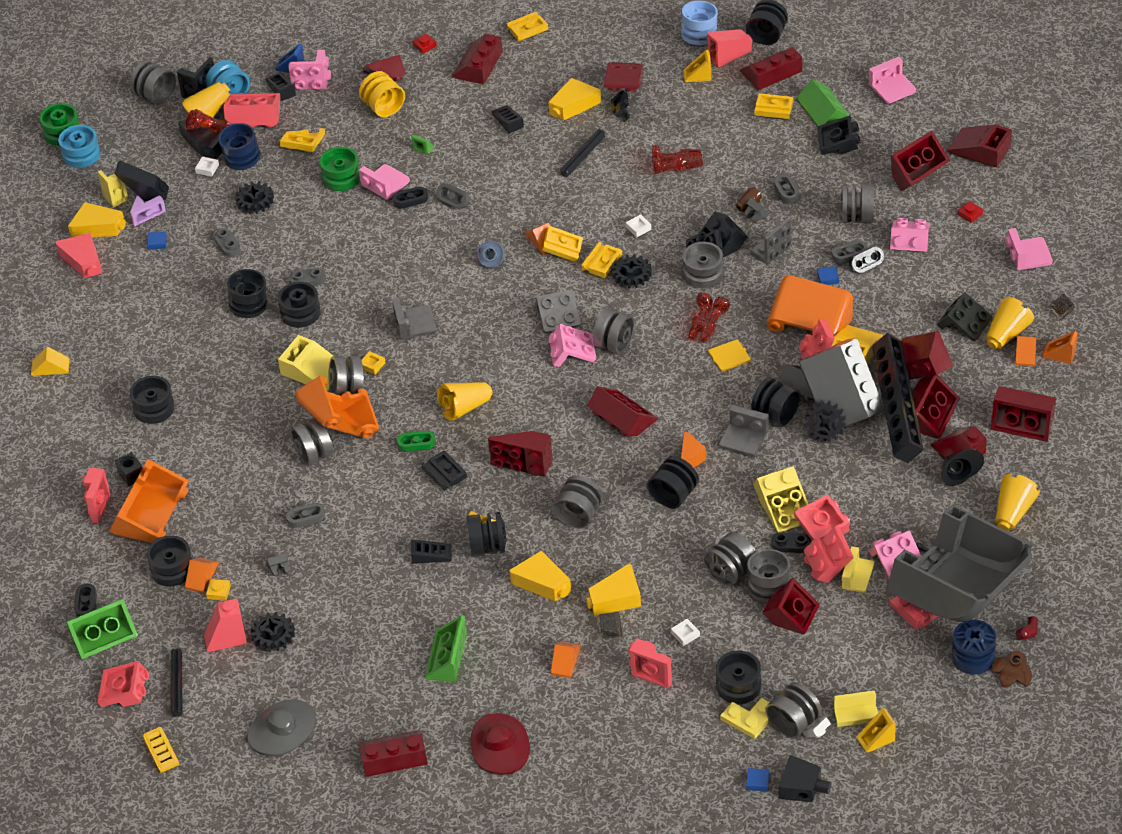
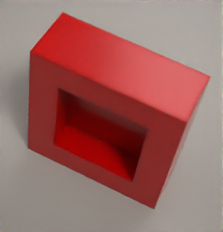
M427 33L413 40V46L422 54L437 47L436 41Z
M971 201L967 202L957 211V215L970 223L983 214V209Z

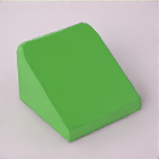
M415 135L411 136L413 150L428 154L433 149L434 145L428 140Z

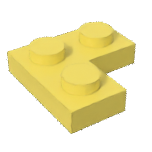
M761 698L750 711L732 702L720 715V720L755 739L770 722L765 713V707L770 702Z

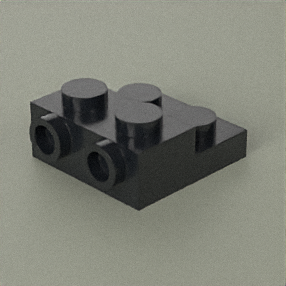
M851 115L817 126L819 149L822 155L839 150L841 154L858 149V144L861 143L859 134L856 133L859 131L858 123L853 121Z

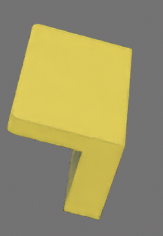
M102 170L98 171L103 196L113 208L129 200L124 182L115 174L107 177Z
M851 546L850 550L854 558L844 568L842 589L866 593L874 561L859 558V548Z
M875 691L834 696V714L837 727L869 723L878 714Z

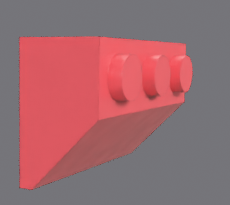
M280 93L230 94L224 104L225 126L244 123L251 127H257L258 125L273 127L278 124Z

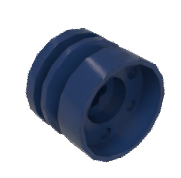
M235 123L224 128L219 134L218 140L228 167L234 170H245L251 168L259 161L261 153L255 132L250 125Z
M974 619L960 623L954 629L952 637L953 664L963 673L971 675L987 672L995 661L997 640L995 630L991 625L981 620Z

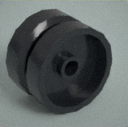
M301 281L292 282L280 290L278 303L281 319L285 324L290 327L301 328L307 327L319 319L321 310L318 291L312 284Z
M155 375L145 376L138 379L130 388L133 412L141 422L148 424L159 423L172 415L175 407L169 382L163 377Z
M167 535L158 538L148 547L147 559L151 575L158 584L176 586L186 581L189 561L192 559L188 542L181 537Z
M742 650L731 651L718 659L716 664V688L722 699L729 703L745 704L753 701L761 691V664L757 657L750 652Z

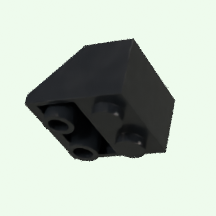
M714 211L698 233L699 235H705L714 230L721 231L723 257L738 251L748 238L729 216Z

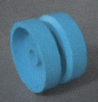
M222 60L216 63L206 75V87L217 82L221 84L225 82L230 88V94H246L250 87V79L247 74L231 60Z
M74 125L63 130L59 135L58 142L62 158L68 166L84 168L92 165L99 159L100 148L97 135L90 126Z

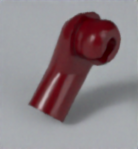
M1030 616L1028 624L1016 630L1017 639L1027 640L1036 636L1038 627L1037 617Z

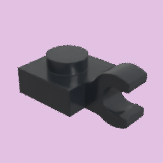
M622 90L611 99V108L617 118L622 116L624 122L630 118L626 110L629 105L628 94Z

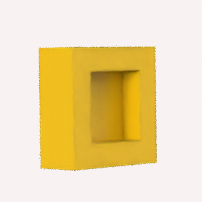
M370 351L362 359L363 370L374 375L385 364L384 357Z
M211 579L206 593L207 599L227 601L231 587L230 581Z

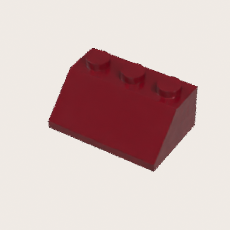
M484 34L472 42L452 74V78L484 85L503 52L501 37Z
M791 47L740 69V72L759 91L802 72V56Z
M933 131L928 132L891 155L892 177L901 191L950 162Z
M939 331L902 338L901 343L909 380L935 376L954 366Z
M938 375L923 377L919 379L912 393L920 433L940 439L960 397Z
M597 386L587 404V407L593 410L592 413L595 416L605 418V422L608 425L619 428V432L627 437L630 435L638 436L658 420V417L617 389Z
M999 386L993 401L990 430L1048 442L1055 413L1056 398Z
M420 730L359 742L366 777L428 765Z

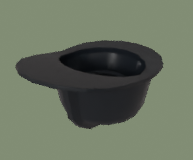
M971 448L965 449L958 454L954 453L947 456L942 464L941 478L943 482L953 487L964 483L975 475L984 464L982 453Z

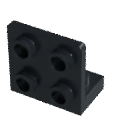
M209 57L195 73L182 68L177 71L182 98L186 99L207 88L205 80L210 68L214 66L213 58Z

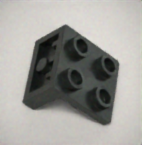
M964 292L953 301L937 323V326L944 329L947 325L951 327L954 324L972 341H975L991 320L992 315Z

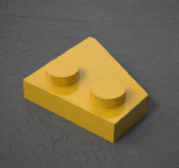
M320 128L317 133H309V130L287 131L280 140V147L314 152L325 135V129Z

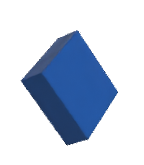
M166 231L148 233V250L166 248Z
M835 266L817 269L820 283L826 285L839 284V277Z
M748 768L746 790L768 791L769 770Z

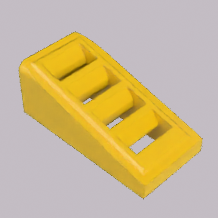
M162 727L143 734L144 744L160 773L180 765ZM171 757V759H169V760H167V761H165V762H163V763H160V761L165 760V759Z

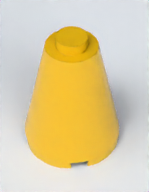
M217 82L184 99L182 104L187 112L196 119L195 121L202 128H205L230 96V88L225 82L222 84Z
M1005 297L1000 302L986 335L987 345L990 348L1001 349L1033 322L1034 315L1029 308L1025 309L1022 307L1023 303L1013 297Z
M485 382L444 383L437 390L439 407L443 406L445 412L442 414L448 421L456 420L488 402L492 396V388Z
M1006 474L1001 480L995 523L997 527L1005 531L1014 529L1040 493V489H1036L1037 484L1022 475L1011 477L1012 474Z

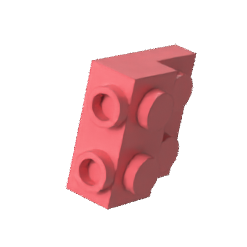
M819 319L817 325L813 328L812 335L806 334L804 340L800 342L801 359H805L832 346L835 338L826 320Z
M89 468L82 482L83 487L86 489L84 501L87 502V511L92 523H100L110 497V490L105 470Z
M828 494L794 511V517L812 541L816 537L823 539L834 526L840 528L843 534L849 532V518L846 514L841 513L838 503L832 500Z
M835 526L823 539L816 537L803 550L806 555L804 561L812 568L811 576L815 580L829 583L854 558L841 529Z
M898 596L890 600V606L916 630L922 626H927L932 619L938 616Z
M636 639L635 642L630 644L628 650L630 654L629 666L631 667V675L669 689L672 684L671 658L664 654L656 653V645L651 642Z
M139 661L103 670L97 703L101 707L120 703L123 707L141 703L142 697L146 695L144 683L149 678L148 670Z

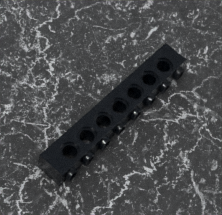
M886 333L872 345L873 357L893 456L898 460L909 463L924 448L902 343L900 339Z

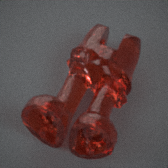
M195 109L191 110L186 117L185 129L190 131L199 129L201 125L207 126V130L221 133L224 128L233 123L228 122L226 119H214L201 110Z
M652 145L654 174L676 168L678 172L703 166L700 149L685 148L676 153L665 154L661 153L659 146Z
M701 292L696 297V303L700 311L695 313L691 320L688 338L695 341L698 333L702 332L701 343H706L714 334L715 323L719 317L729 310L730 302L724 297H717L713 304L711 296ZM712 307H713V310H712V313H711L709 319L706 318L707 315H708V313L711 311V309H712Z

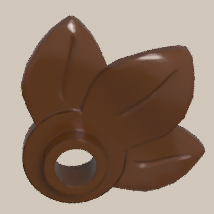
M1013 651L1007 657L997 659L991 668L992 672L1000 673V682L1004 688L1012 685L1017 680L1027 687L1032 678V671L1026 665V656L1020 651ZM1014 658L1020 659L1018 663H1014L1012 660Z

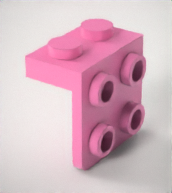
M325 50L317 51L316 61L289 63L291 83L294 89H327L328 80H331V70H328L329 58L325 56Z
M900 57L869 69V85L887 104L916 93L915 86L902 74L903 60Z
M387 164L382 165L375 172L365 166L359 169L361 185L386 200L410 182L408 176Z
M897 218V220L893 221L891 228L890 249L927 252L930 223L926 222L925 219L908 221L907 218Z
M1016 228L1008 229V237L1005 238L1006 247L1009 248L1011 260L1014 261L1017 270L1052 264L1053 259L1043 237L1020 240Z
M559 324L556 330L550 334L548 341L554 366L560 367L568 355L590 362L596 360L591 333Z
M910 530L903 534L901 531L890 535L891 539L886 541L882 538L872 543L873 547L868 550L871 557L878 555L888 578H890L894 559L904 549L922 557Z

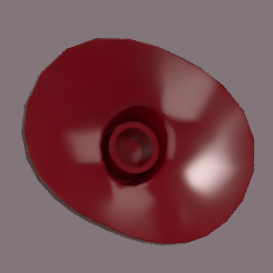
M502 713L488 714L479 719L472 729L471 749L474 759L481 769L489 773L505 775L517 772L527 763L530 755L529 738L524 726L518 719Z

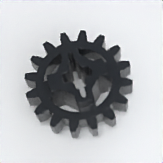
M260 181L257 184H254V182H251V185L244 184L245 187H239V192L235 193L238 209L242 208V212L248 210L249 214L253 211L258 214L259 210L265 212V207L270 208V204L274 203V193L271 186L267 187V183L261 185Z
M633 254L632 257L626 255L625 259L619 257V262L615 261L614 266H612V278L615 279L616 284L621 282V287L628 285L630 289L632 285L635 288H638V284L644 286V281L649 282V277L652 276L651 264L648 263V259L643 260V256L636 258V255Z
M821 400L819 406L813 403L814 409L808 408L807 412L810 415H805L804 417L805 420H808L804 424V427H809L807 433L814 434L812 439L820 437V442H822L826 438L828 443L831 441V437L837 440V433L842 435L844 431L841 428L846 427V423L842 422L846 420V416H841L844 411L843 408L838 410V404L836 403L832 406L831 400L827 404H824L823 400ZM823 409H828L832 412H825ZM814 414H816L817 421L813 424L812 419ZM823 418L825 420L829 419L828 425L826 423H821ZM838 418V426L835 429L833 422ZM819 430L826 431L827 433H821Z
M277 612L273 616L267 613V617L259 616L260 621H254V627H251L252 641H254L256 647L260 646L262 651L268 648V652H271L275 648L278 652L279 647L287 648L286 643H292V637H295L294 623L291 622L290 617L286 618L284 613L281 616H278Z

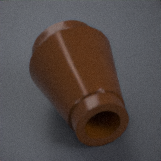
M755 187L748 188L735 204L736 208L741 212L746 210L748 207L746 203L750 198L760 203V199H762L760 191Z

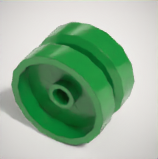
M53 104L46 107L40 114L39 121L43 137L51 145L59 146L58 139L63 130L74 125H80L77 111L70 104Z
M334 147L321 155L319 163L322 181L328 189L345 191L359 183V160L357 153L353 149Z

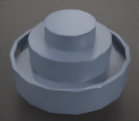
M496 241L484 242L478 249V259L486 267H497L505 258L504 248Z

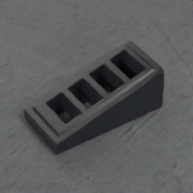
M281 72L265 79L274 93H280V101L296 96L293 84Z
M508 105L492 111L493 116L508 134L524 128L523 118Z
M411 540L412 564L451 562L452 546L450 543Z

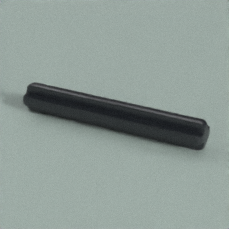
M598 129L560 169V174L568 177L605 137V132Z
M179 648L171 650V713L173 717H180L183 714L182 652Z

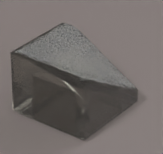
M1062 294L1049 308L1062 320L1076 306L1065 294Z
M620 613L599 614L602 639L622 637Z

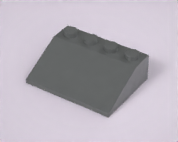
M857 338L844 340L798 361L814 403L818 406L821 400H823L824 404L831 400L832 406L837 403V409L843 408L844 410L841 416H846V420L842 421L846 423V426L884 411V406ZM823 409L825 412H832L831 410ZM823 418L822 423H826L828 425L829 419L825 420ZM838 418L833 422L835 429L838 426Z

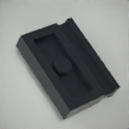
M445 450L430 458L427 463H421L422 469L444 491L447 490V487H452L467 478V472Z

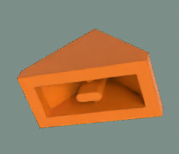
M549 223L542 224L525 232V235L542 255L547 254V252L542 251L547 228L550 226Z
M1073 331L1048 342L1043 357L1071 364L1076 352L1078 333Z
M1017 336L1015 365L1035 366L1036 337Z
M684 432L681 458L695 468L706 460V447L689 432Z
M205 558L190 559L185 589L204 593L219 562Z
M564 641L555 644L551 675L571 678L581 644Z

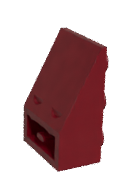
M609 62L607 64L604 87H608L609 91H618L620 88H625L627 92H636L643 85L644 64Z
M996 124L962 128L947 149V152L997 168L1011 146L1012 129Z
M527 431L488 437L490 464L496 467L509 468L517 472L530 473L534 476H546L553 461L551 435Z

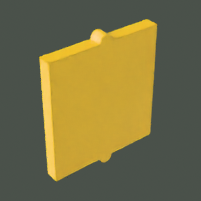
M738 339L708 350L713 363H716L721 372L751 362L746 348H743Z

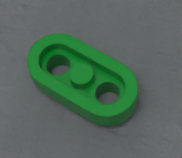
M431 431L402 433L397 438L398 448L403 452L429 450L436 444L435 434Z

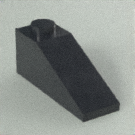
M183 121L178 122L181 136L201 156L217 159L221 155L222 149L218 140L220 133Z
M123 161L117 163L115 175L143 201L147 202L157 196H161L163 200L167 198L169 186L157 175Z

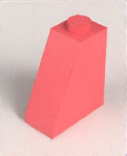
M742 30L707 33L710 60L718 68L752 51V39Z
M91 233L56 241L59 257L84 278L102 274Z
M238 598L217 603L204 633L207 652L247 644Z

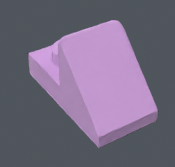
M137 196L130 211L133 225H139L166 212L164 200L161 196H157L144 203Z

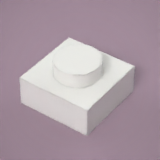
M202 157L195 168L196 174L212 177L219 166V162L216 159Z
M640 214L627 221L626 228L636 237H639L651 230V224Z
M688 619L671 628V634L683 646L700 637V631Z
M826 717L817 718L811 725H807V728L802 733L806 738H819L826 732L825 729L830 725V722Z

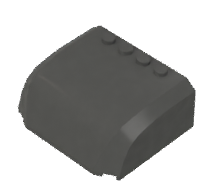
M952 504L942 515L935 545L922 557L904 549L894 559L886 591L940 617L956 622L970 621L978 616L1030 563L1032 559V544Z

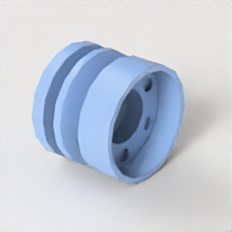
M692 1L684 5L682 8L681 37L684 41L693 45L708 44L707 33L717 31L718 11L715 5L707 1Z

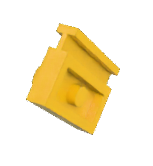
M537 12L506 23L507 29L510 30L511 34L518 41L548 30V24L540 15L538 16Z
M759 93L754 116L789 119L793 106V97Z
M549 226L546 231L542 251L577 262L583 237Z
M598 242L581 265L582 271L587 270L591 274L606 278L612 270L614 262L618 261L619 257L622 256V250L609 245L604 246L601 245V242Z

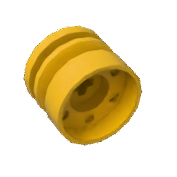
M376 71L368 75L361 83L359 97L378 116L388 117L399 111L405 100V92L385 72Z

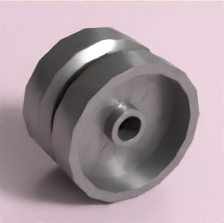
M696 242L689 245L683 253V275L685 281L693 287L702 289L717 285L724 275L722 250L710 242Z
M610 307L603 309L593 329L592 341L594 346L602 349L608 348L609 351L616 354L623 353L629 345L634 332L635 319L633 315L623 312L619 313L618 310Z
M343 356L331 357L328 372L330 393L341 396L349 391L353 395L359 393L358 390L360 388L363 389V365L360 356H348L346 361Z
M314 417L308 419L305 426L299 423L290 428L295 448L306 465L309 466L316 463L318 456L325 459L334 454L332 442L326 428Z

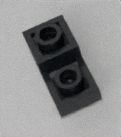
M714 230L705 235L697 234L686 239V248L696 242H710L717 245L720 249L723 248L721 231Z

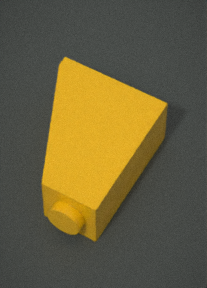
M571 78L548 102L549 115L566 120L601 103V89Z
M84 202L68 225L71 237L91 233L92 238L117 236L125 228L126 221L122 211Z
M542 551L509 570L510 581L513 585L550 600L557 601L560 598L566 597L571 592L570 579Z
M631 564L624 566L588 589L589 597L586 598L588 610L592 609L594 616L641 606L640 591Z

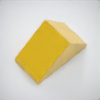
M707 49L683 70L686 83L711 80V60Z
M47 346L32 360L31 376L67 374L69 372L70 359Z
M882 708L856 738L866 752L873 751L895 741L896 724L887 710Z

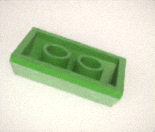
M811 79L796 97L816 126L849 116V113L828 86L814 79Z
M124 599L66 622L71 640L81 659L138 636Z
M463 615L436 630L425 674L426 680L456 682L467 637L466 622Z

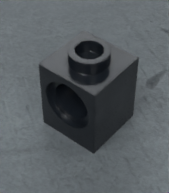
M131 452L115 460L117 471L128 487L135 484L143 469L141 463Z

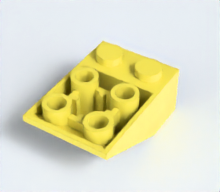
M298 335L278 359L280 373L303 384H308L318 376L325 377L327 381L325 387L327 392H329V362L333 355L315 341Z
M794 466L757 478L753 484L755 491L777 533L801 526L794 517V511L808 505Z

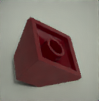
M400 54L367 64L362 68L363 72L368 74L376 71L385 72L394 82L402 80V76L406 75Z
M975 426L962 427L931 443V446L944 460L950 454H958L965 449L971 448L980 451L983 455L986 453L987 438Z
M792 578L769 599L762 614L775 626L804 635L820 604Z

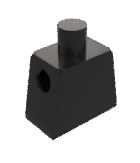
M790 755L778 786V798L813 802L816 792L829 794L831 782L821 779L820 766Z

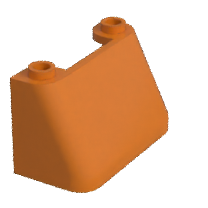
M786 275L783 277L767 320V329L773 332H782L785 324L813 331L818 320L822 319L827 321L833 336H835L849 325L853 318V296L849 291Z
M318 376L295 392L297 402L324 427L363 438L373 436V433L380 429L365 389L360 388L358 390L359 393L353 395L349 391L341 396L327 392L325 387L327 385L326 378Z
M147 459L109 532L116 536L148 543L164 537L166 532L163 530L180 498L184 499L189 490L186 488L189 480Z

